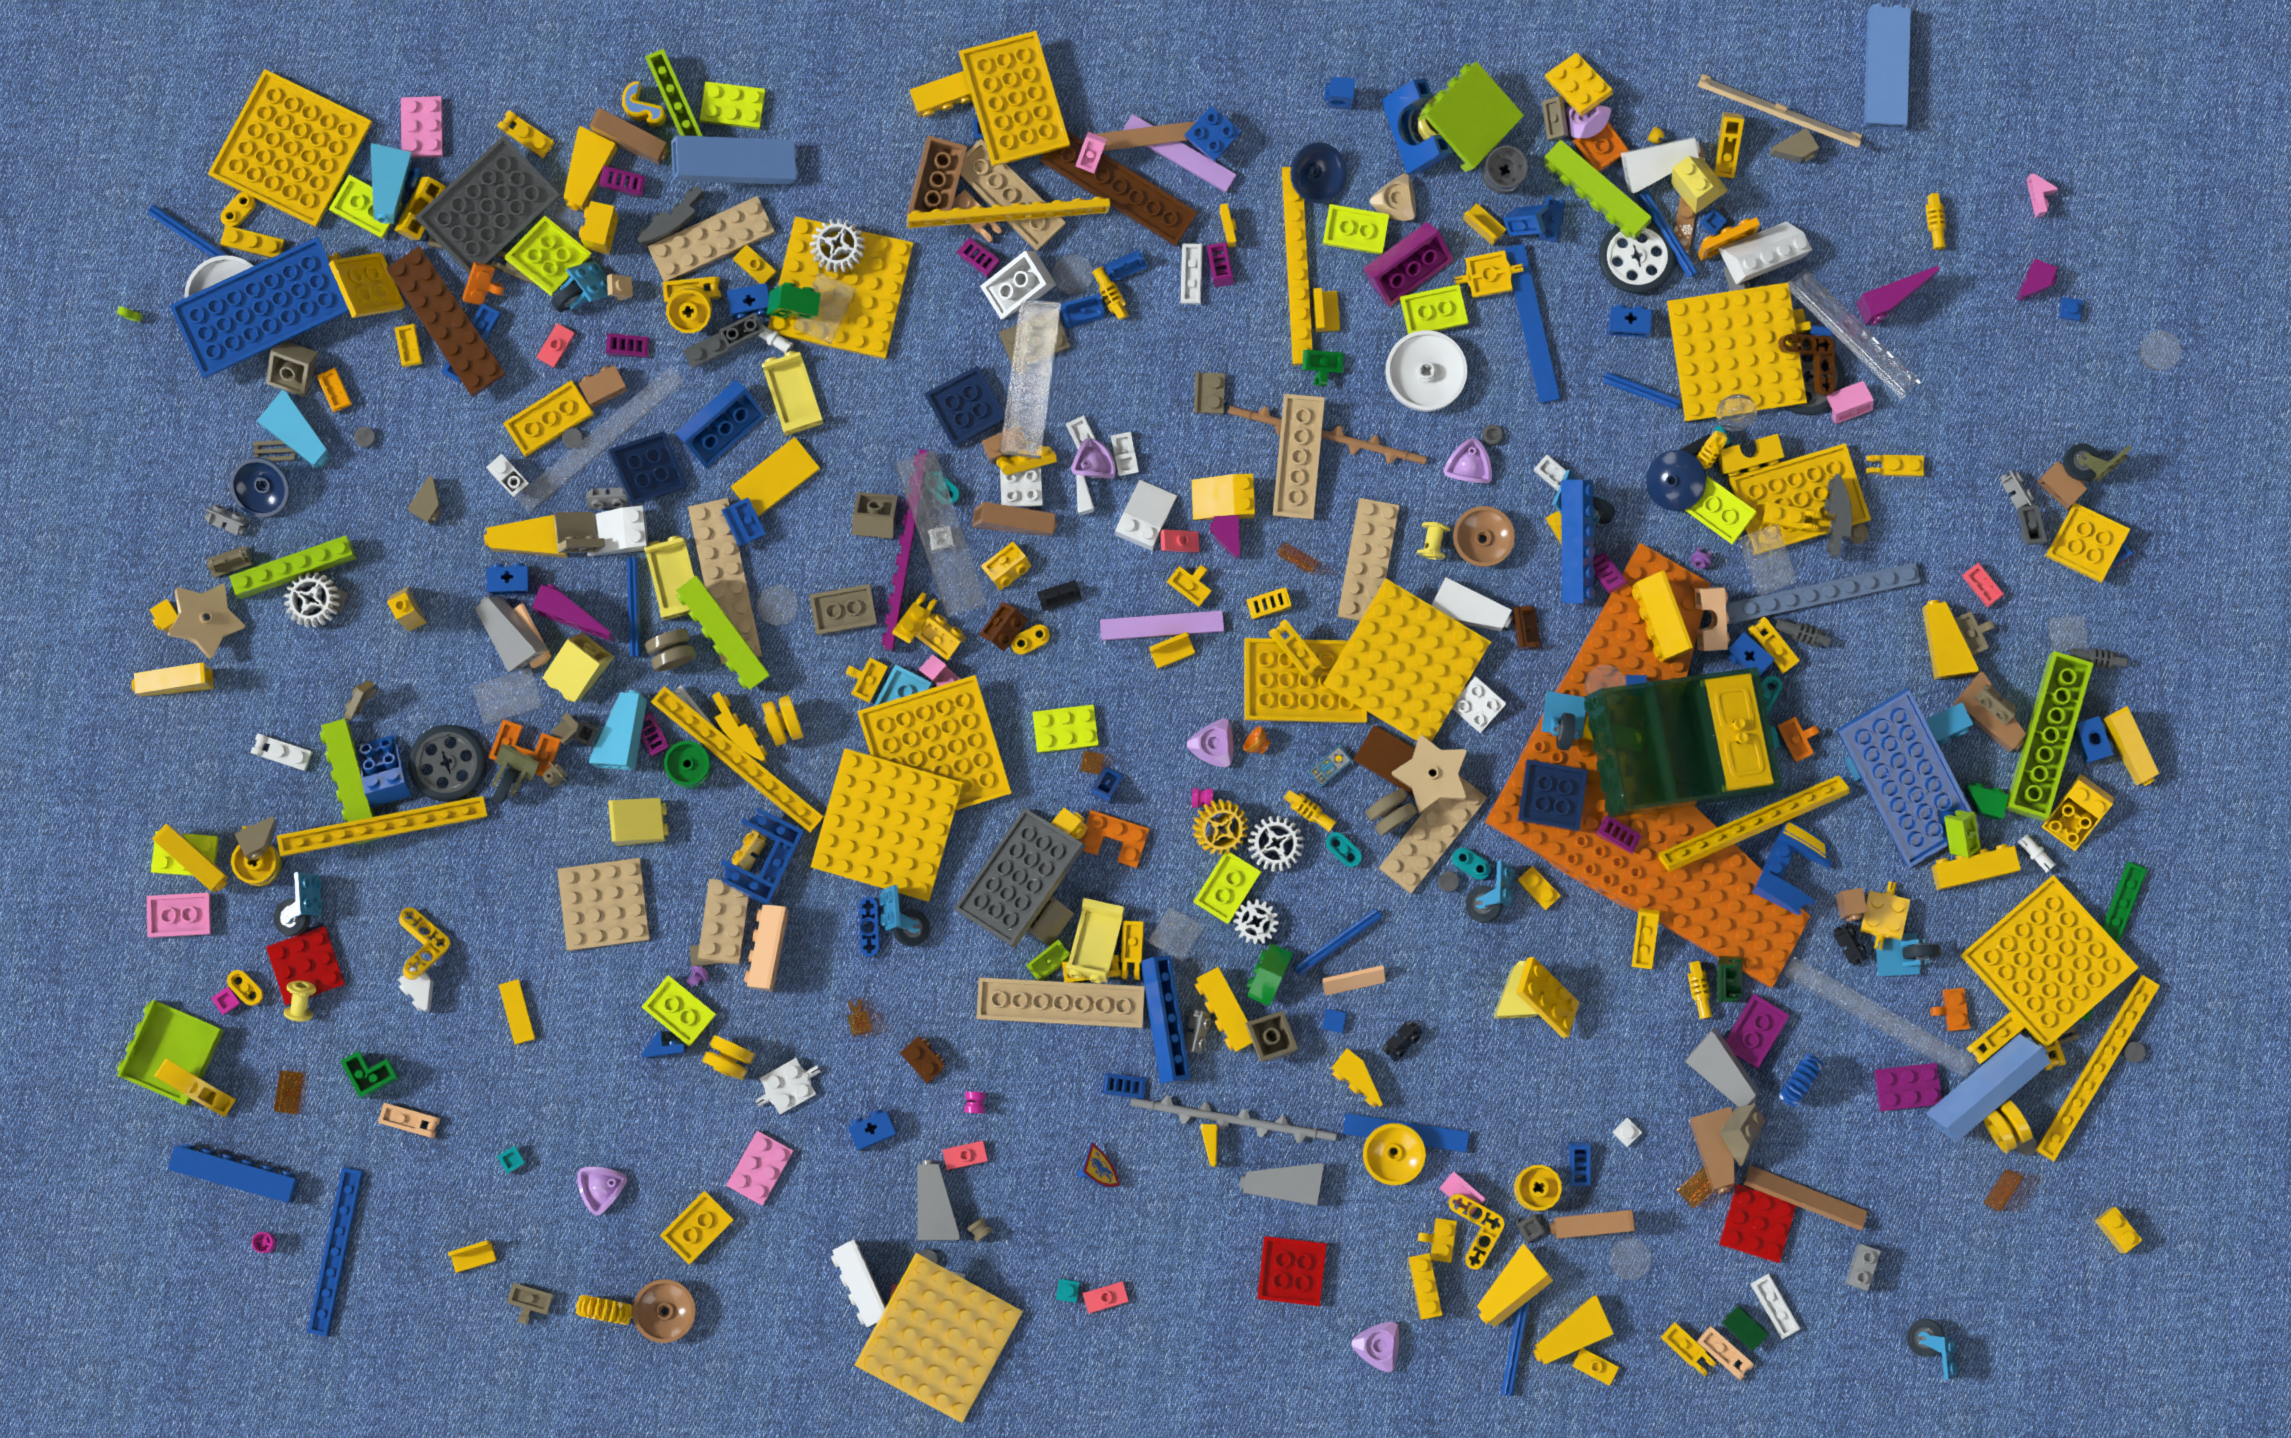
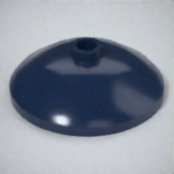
M1315 142L1304 146L1296 154L1291 165L1290 177L1294 190L1302 199L1311 203H1325L1335 198L1342 190L1346 179V165L1341 153L1327 143ZM1311 169L1314 170V174L1312 176L1310 174Z
M1671 450L1659 455L1651 463L1646 476V485L1650 497L1658 506L1669 511H1683L1693 507L1702 498L1707 483L1706 472L1700 460L1693 454L1683 450ZM1671 477L1675 478V483L1673 485L1670 483Z
M261 457L248 458L235 467L230 477V491L234 501L243 511L257 517L272 516L278 513L289 499L290 486L288 478L284 471L269 459ZM262 480L267 482V486L262 483Z

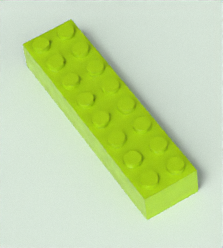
M2056 651L2049 654L2024 738L2025 742L2022 745L2006 805L2007 811L2042 822L2049 819L2094 663Z

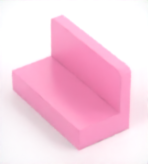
M1864 381L1827 395V400L1832 408V419L1835 424L1873 410L1874 400Z
M1452 1172L1439 1187L1449 1198L1454 1193H1461L1480 1204L1486 1200L1455 1172ZM1460 1197L1458 1200H1453L1457 1205L1465 1208L1466 1212L1467 1208L1472 1204L1468 1202L1466 1206L1461 1202L1462 1198ZM1474 1207L1470 1214L1472 1215L1478 1207Z

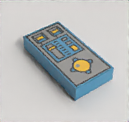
M1338 745L1308 770V773L1322 787L1350 764L1352 760Z

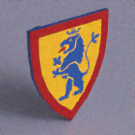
M1091 1142L1084 1166L1077 1171V1176L1079 1178L1086 1176L1102 1187H1119L1120 1183L1111 1162L1101 1149Z

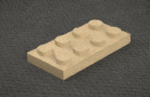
M709 879L698 960L739 965L749 897L722 883L721 880Z

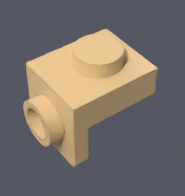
M616 274L607 275L608 296H615L620 301L632 297V277Z

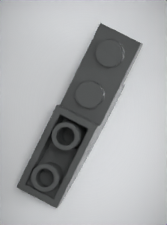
M698 186L694 189H689L684 195L685 199L680 204L674 205L671 209L670 215L665 210L657 213L652 218V223L648 228H643L637 236L638 244L641 247L652 245L678 233L697 217L696 211L693 208L705 196L703 190Z
M753 313L720 329L719 333L684 349L683 353L693 370L709 361L712 363L740 348L763 333L764 328L756 313Z
M1835 474L1832 479H1829L1827 491H1830L1829 499L1826 498L1824 511H1827L1826 517L1834 518V520L1830 521L1829 532H1832L1831 540L1828 539L1826 544V552H1829L1828 558L1831 559L1839 557L1842 540H1849L1852 529L1851 504L1846 486L1840 474Z

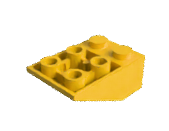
M2080 774L2051 812L2049 819L2041 827L2076 851L2113 805L2114 797Z

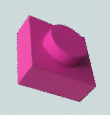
M229 986L211 998L222 1015H226L241 1004Z

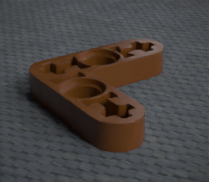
M1787 334L1780 337L1778 347L1781 352L1786 354L1813 355L1814 389L1816 393L1820 396L1833 393L1835 390V350L1833 340L1828 336ZM1804 339L1810 344L1809 350H1805L1803 347ZM1786 341L1789 343L1796 342V345L1789 347V345H1786ZM1823 343V345H1826V349H1825L1824 347H1816V346H1817L1818 344ZM1822 361H1825L1828 365L1826 372L1821 369ZM1823 383H1824V385H1827V389H1825L1824 387H1822V384H1823Z

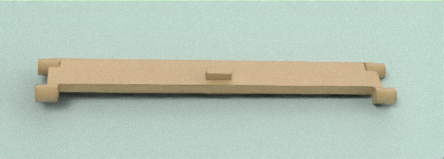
M1701 75L1697 87L1728 97L1778 118L1848 143L1851 146L1858 148L1860 145L1862 134L1854 131L1852 133L1843 131L1787 109L1788 106L1783 104L1770 103L1711 80L1710 76Z

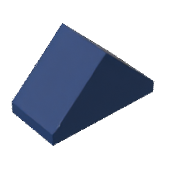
M1104 767L1091 790V795L1110 804L1123 775Z

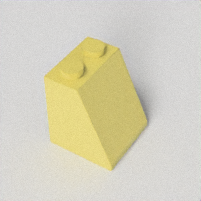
M1688 156L1672 168L1671 185L1695 214L1728 191L1704 159Z
M582 632L567 639L542 678L547 681L548 686L559 690L565 699L576 702L585 696L615 656Z
M661 798L608 801L612 842L616 846L666 841V836L669 835L668 823H664V815H667L666 803H662Z
M1518 961L1511 968L1495 1010L1494 1019L1526 1018L1538 1015L1516 993L1526 961Z

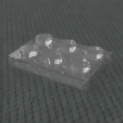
M818 272L811 287L815 289V292L821 293L818 317L812 320L798 317L794 324V329L832 344L856 289Z
M1777 524L1738 538L1758 596L1797 582Z
M531 667L472 686L484 726L544 707Z

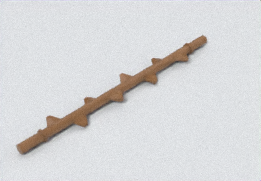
M1233 406L1229 407L1228 414L1274 425L1276 434L1280 435L1282 419L1270 416L1268 407L1264 406L1258 413ZM1339 425L1332 432L1325 430L1321 432V440L1324 438L1347 444L1350 454L1353 455L1362 448L1385 454L1388 464H1391L1396 458L1424 465L1427 457L1410 453L1407 450L1402 451L1380 445L1376 435L1369 441L1348 437L1343 434L1342 427Z

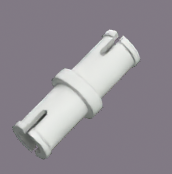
M761 323L764 332L758 336L767 341L769 346H775L784 353L792 350L794 345L792 342L780 336L776 330L772 331Z
M2028 834L2018 842L2031 855V860L2034 859L2046 873L2056 865L2043 851L2044 848L2042 846L2039 847Z

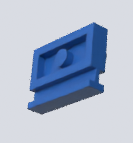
M749 498L721 509L738 547L766 535Z

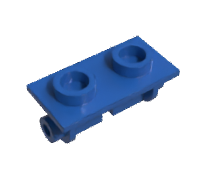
M1140 249L1103 265L1110 281L1113 282L1148 268L1145 257Z

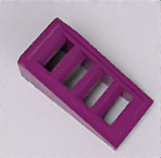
M603 166L599 186L632 197H639L642 195L645 176ZM611 173L613 174L611 183H608L609 174ZM620 176L619 185H616L617 177ZM626 178H627V179H628V184H627V187H624V185H625V180H626Z
M968 238L956 252V254L986 278L1000 264V260L971 238ZM970 245L973 246L971 251L966 255L964 253L966 249ZM976 250H978L979 253L974 257V259H971L970 257L973 255V253ZM984 255V259L978 264V259ZM988 259L991 261L986 268L982 267Z
M1227 243L1207 245L1214 287L1234 284ZM1224 251L1223 254L1212 255V253ZM1222 259H1225V260H1226V261H1221V262H1216V263H1214V261H1217V260H1222ZM1227 267V269L1215 271V269Z
M607 333V356L648 358L649 337ZM613 341H617V350L613 349ZM622 341H625V350H621ZM630 342H634L633 351H630ZM639 342H642V352H638Z
M1601 553L1593 558L1594 577L1609 594L1627 584L1605 553Z
M651 712L644 716L643 723L650 719L652 723L642 728L641 738L649 754L654 758L669 750L670 746ZM655 727L656 730L646 735L644 734L645 731ZM656 734L659 735V737H657V738H655L654 740L648 742V740H647L648 738H650V737H652V736H654V735H656ZM662 741L663 744L652 749L651 745Z
M1608 815L1603 818L1595 834L1630 854H1633L1642 836ZM1610 824L1612 828L1608 834L1606 830ZM1617 828L1619 829V832L1615 838L1613 837V834ZM1623 832L1627 833L1623 842L1619 841ZM1630 836H1632L1634 839L1629 847L1626 844Z

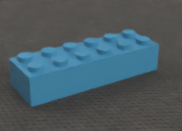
M1959 703L1925 719L1939 747L1950 741L1952 736L1955 740L1965 735V733L1969 732L1968 728L1973 725L1963 703ZM1848 756L1844 760L1854 781H1858L1861 778L1850 756Z

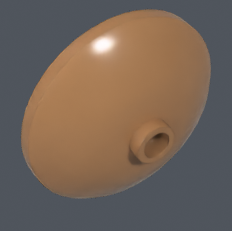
M1479 506L1469 509L1458 519L1454 527L1453 542L1456 551L1461 558L1474 566L1490 567L1499 564L1510 554L1514 545L1515 533L1511 521L1503 512L1493 507ZM1484 536L1486 542H1480L1479 537Z
M667 1279L656 1280L644 1286L637 1294L632 1308L633 1320L638 1331L647 1339L658 1343H669L683 1337L692 1327L696 1314L695 1302L688 1289L676 1281ZM664 1307H667L669 1309L668 1315L662 1314V1309Z

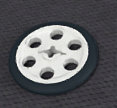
M1650 223L1641 233L1645 234L1648 238L1645 243H1640L1637 239L1633 240L1631 237H1625L1620 232L1618 226L1610 230L1604 237L1599 249V264L1603 275L1616 288L1627 293H1648L1659 288L1671 276L1675 265V253L1659 227ZM1625 239L1628 242V246L1620 248L1617 245V241ZM1654 247L1660 248L1662 250L1661 256H1653L1651 249ZM1634 251L1637 253L1638 256L1642 255V257H1640L1639 263L1636 260V258L1632 259V257H1634ZM1613 258H1621L1623 265L1620 267L1614 266L1612 264ZM1654 266L1657 269V273L1649 275L1646 272V268ZM1629 271H1634L1637 273L1638 278L1632 281L1627 278L1626 274Z

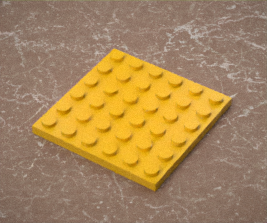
M264 69L208 175L317 228L367 135L372 121Z
M795 216L778 286L788 282L795 284L798 288L811 287L815 289V292L821 293L818 317L809 320L796 316H790L787 319L771 316L768 328L772 331L776 330L780 336L886 360L914 245L913 242L861 231L862 234L859 237H864L865 241L861 244L865 245V250L861 251L864 255L863 258L856 257L859 260V264L857 265L852 262L853 269L851 270L846 266L845 273L842 272L841 268H838V273H834L833 267L827 272L826 265L820 268V261H814L816 255L811 254V250L814 248L810 246V242L815 241L812 239V234L819 235L816 232V228L824 229L822 226L823 222ZM833 232L826 237H835L838 232ZM846 234L845 243L849 247L854 248L853 239ZM838 243V245H834V248L837 249L838 247H841V243ZM822 244L821 251L829 258L831 249ZM842 254L837 260H842L849 255Z
M1789 282L1667 301L1685 422L1807 403L1800 354H1786L1781 352L1778 347L1780 337L1787 334H1796ZM1786 341V345H1789V347L1796 345V342L1789 343L1788 341Z
M1385 578L1322 685L1417 742L1420 735L1432 742L1491 641Z
M976 675L857 711L871 756L964 782L956 810L1012 793Z
M844 748L811 867L883 889L898 885V893L930 902L964 782Z
M2054 875L1960 955L2045 1049L2139 968Z
M915 1253L859 1355L855 1366L963 1423L1023 1311Z

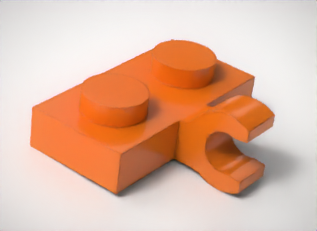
M478 262L473 263L462 297L464 302L482 305L488 291L502 296L504 287H501L502 284L491 281L495 270L492 265Z
M1794 717L1776 726L1794 763L1814 754L1807 739L1820 733L1816 725L1803 731L1797 718Z
M1964 988L1942 990L1944 1006L1930 1008L1931 1017L1945 1015L1947 1032L1970 1029Z

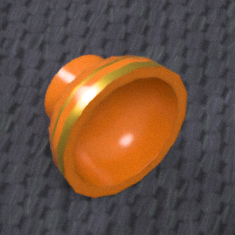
M1258 726L1249 734L1243 745L1244 751L1263 754L1267 750L1270 740L1267 739L1264 728Z

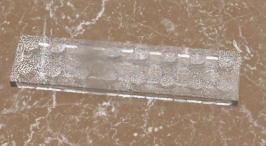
M1804 269L1787 283L1786 287L1898 397L1903 399L1919 385L1920 381L1917 379V376L1912 371H1909L1899 358L1894 357L1888 351L1887 346L1880 343L1869 329L1864 328L1859 323L1858 318L1850 314L1840 301L1835 300L1830 295L1829 290L1821 286L1811 273Z
M1020 299L1000 454L1041 459L1061 303Z
M931 450L895 462L947 617L949 618L987 605L935 451Z

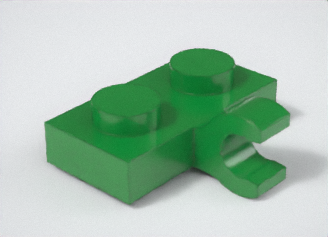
M1303 350L1302 370L1317 371L1314 378V386H1327L1328 372L1342 373L1343 353Z

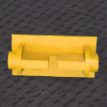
M752 830L751 833L744 837V844L740 851L737 850L734 853L732 864L750 871L756 861V858L751 856V853L754 852L759 855L766 845L765 841L767 838Z

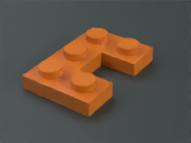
M503 719L489 758L496 761L502 743L511 745L518 752L534 757L539 762L535 775L543 777V774L551 767L549 762L553 764L561 739L541 733L535 752L517 746L523 726Z
M1090 810L1086 822L1088 828L1080 840L1086 846L1083 852L1098 856L1103 838L1107 837L1123 843L1117 863L1137 869L1149 828Z

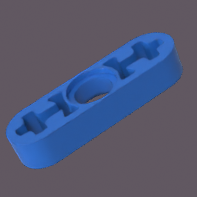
M865 897L859 903L860 950L866 957H874L879 952L878 904L872 897ZM866 901H870L871 905H874V908L870 909V915H875V919L870 917L862 919L863 915L867 916V911L863 908V905H866ZM868 921L875 924V929L871 933H866L863 930L864 923ZM876 935V939L871 938V944L876 948L872 950V953H868L867 950H864V946L868 945V939L863 940V936L872 937Z

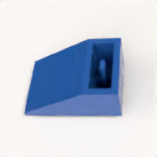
M395 734L356 745L364 794L371 808L411 796L407 774Z

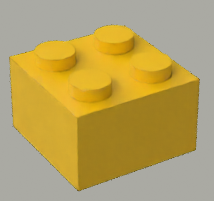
M590 201L589 207L586 206L584 211V218L586 220L584 226L580 227L579 238H581V242L587 250L609 255L619 219L618 213L614 206Z

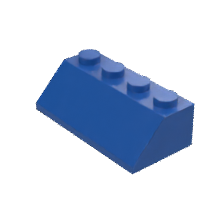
M735 380L678 429L675 434L705 468H708L764 419L767 414L748 390Z

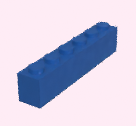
M1593 479L1561 480L1562 603H1592L1595 596V589L1593 587V577L1595 575L1593 567V557L1595 554L1593 547V536L1595 533L1593 526V515L1595 512L1593 506Z
M1171 955L1142 960L1141 967L1160 1084L1191 1079Z
M182 1143L181 1146L175 1145L168 1170L292 1204L299 1179L293 1178V1173L282 1171L281 1174L274 1173V1168L262 1165L261 1169L253 1167L254 1162L242 1159V1162L238 1163L234 1161L232 1156L222 1154L220 1158L213 1156L214 1151L203 1148L201 1152L195 1151L193 1145Z

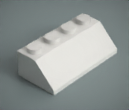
M1786 221L1719 248V251L1737 285L1800 260L1812 251V248L1804 232Z
M851 1240L832 1250L834 1255L831 1256L835 1267H840L843 1273L839 1275L844 1287L848 1286L851 1294H848L852 1305H857L860 1313H857V1317L861 1325L865 1324L866 1327H870L878 1323L886 1305L857 1240Z

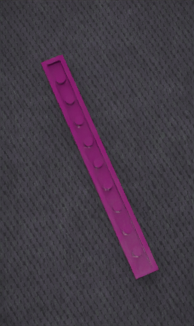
M919 449L918 455L915 454L913 459V466L916 467L915 474H911L909 486L913 487L911 494H907L906 506H909L908 514L904 513L902 526H905V532L900 534L899 545L902 546L901 554L897 553L895 563L898 566V572L893 574L892 585H895L894 593H890L888 605H892L891 612L886 614L885 625H888L887 633H883L881 645H885L884 649L888 652H894L896 635L892 634V632L899 623L923 477L927 464L928 452L923 449Z

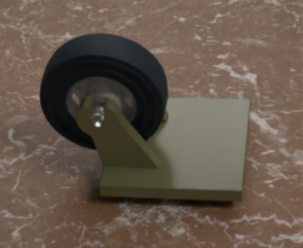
M2085 443L2076 444L2066 451L2063 458V466L2066 473L2073 479L2087 480L2089 483L2096 479L2099 482L2129 457L2127 452L2132 448L2130 445L2108 462L2102 460L2098 451L2091 445Z
M502 743L495 763L501 765V768L492 784L493 787L497 788L492 800L502 804L508 794L514 797L524 778L530 781L533 780L539 762L531 755H524L518 752L515 747ZM506 767H509V768L507 769V771L505 772L504 776L501 777V776L503 775V773H504ZM518 773H521L516 784H514L518 777Z

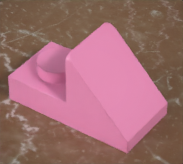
M1088 132L1076 167L1095 173L1107 139Z
M2030 174L2027 178V184L2035 218L2043 217L2049 209L2048 199L2044 198V196L2055 194L2058 188L2038 175Z
M931 655L919 668V671L937 687L960 680L958 676L947 668L944 662L934 655Z

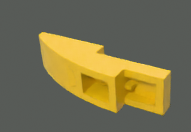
M720 692L712 695L721 711V714L714 718L727 737L750 757L763 764L766 763L765 756L768 754L762 744L758 746L755 740L758 736L754 728H748L746 723L738 727L741 722L736 713L731 714L728 708L731 704L727 696H721Z
M165 1058L154 1075L156 1078L224 1118L236 1101L233 1097Z

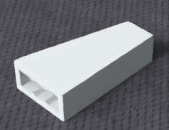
M1687 138L1622 152L1621 158L1628 193L1638 192L1671 174L1672 168L1688 156L1699 158L1700 145L1695 138Z
M1446 577L1431 605L1463 625L1502 631L1503 627L1508 628L1513 618L1510 616L1511 609Z

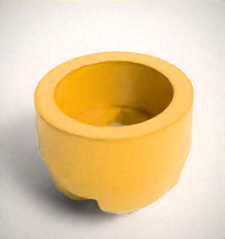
M1655 126L1647 140L1654 144H1659L1662 142L1660 138L1664 139L1665 134L1660 128Z

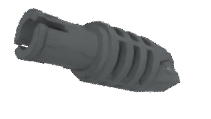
M1778 618L1774 627L1775 630L1791 635L1792 639L1817 648L1818 644L1829 647L1831 638L1822 635V630L1801 622L1794 624Z
M2071 648L2069 656L2094 663L2093 667L2115 670L2116 665L2127 667L2128 663L2127 658L2117 657L2118 652L2096 648L2089 650Z

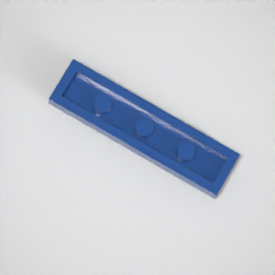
M482 303L472 320V324L485 342L500 318L501 313ZM447 362L442 374L461 384L462 381L450 363Z

